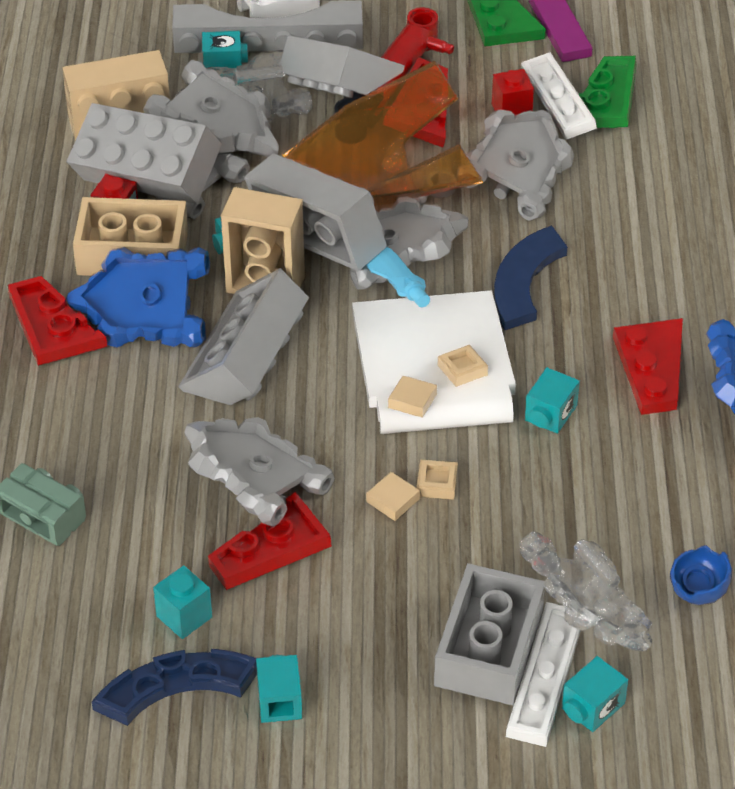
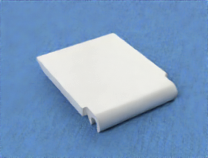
M492 290L429 296L430 303L423 308L408 298L352 302L354 325L369 408L377 407L380 434L513 422L511 395H515L516 383ZM470 344L488 365V375L455 387L438 367V356ZM402 376L437 385V395L423 418L388 408V398Z

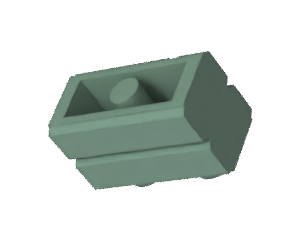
M21 463L10 474L9 478L6 477L0 483V514L56 546H60L70 536L71 531H75L85 521L86 510L84 496L81 491L71 484L64 486L58 483L42 468L35 470Z

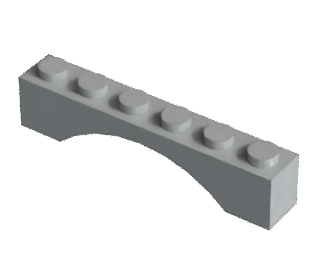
M330 1L319 8L305 13L277 18L237 16L216 10L206 4L173 5L172 31L174 53H202V32L240 31L241 44L247 43V52L284 51L288 35L348 46L354 49H363L362 1Z

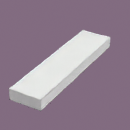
M551 52L521 63L522 69L526 71L535 92L551 114L552 119L566 140L597 129L594 117Z
M546 602L507 725L506 737L544 747L547 746L584 622L585 611Z

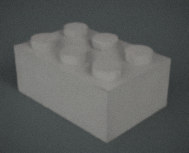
M467 563L435 655L434 686L514 706L543 613L546 581Z

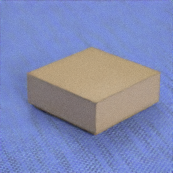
M470 344L438 356V367L455 387L488 375V365Z
M402 376L388 398V408L423 418L437 395V385Z
M420 460L417 481L420 497L454 500L458 462Z
M390 472L366 493V502L394 521L420 499V490L393 472Z

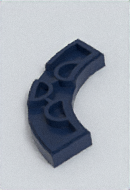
M552 225L530 234L517 243L504 257L498 268L494 284V300L499 320L504 330L537 320V310L530 296L532 279L553 261L567 256L568 247Z
M220 649L196 653H185V650L159 655L153 657L152 662L133 671L128 669L113 679L93 699L92 708L94 711L128 726L148 706L165 697L181 692L212 690L241 698L257 675L256 658Z

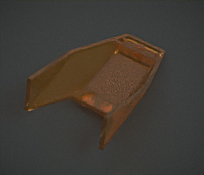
M435 61L345 105L282 155L284 158L292 159L309 168H315L319 172L334 178H340L344 182L359 188H365L372 195L374 206L395 203L400 197L408 196L413 199L484 183L460 144L410 168L405 150L407 140L458 100L455 91Z

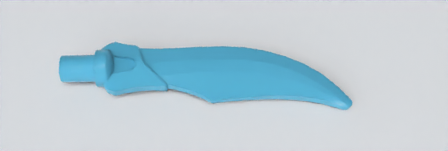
M386 247L366 264L371 273L388 279L389 283L396 289L398 296H406L421 308L426 307L430 303V297L425 292V280L414 275L400 257L389 247Z

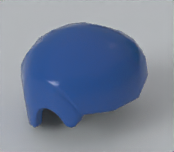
M707 545L682 553L674 560L670 571V580L676 594L683 600L695 605L715 603L726 594L732 578V568L728 555L725 552L721 554L714 552Z

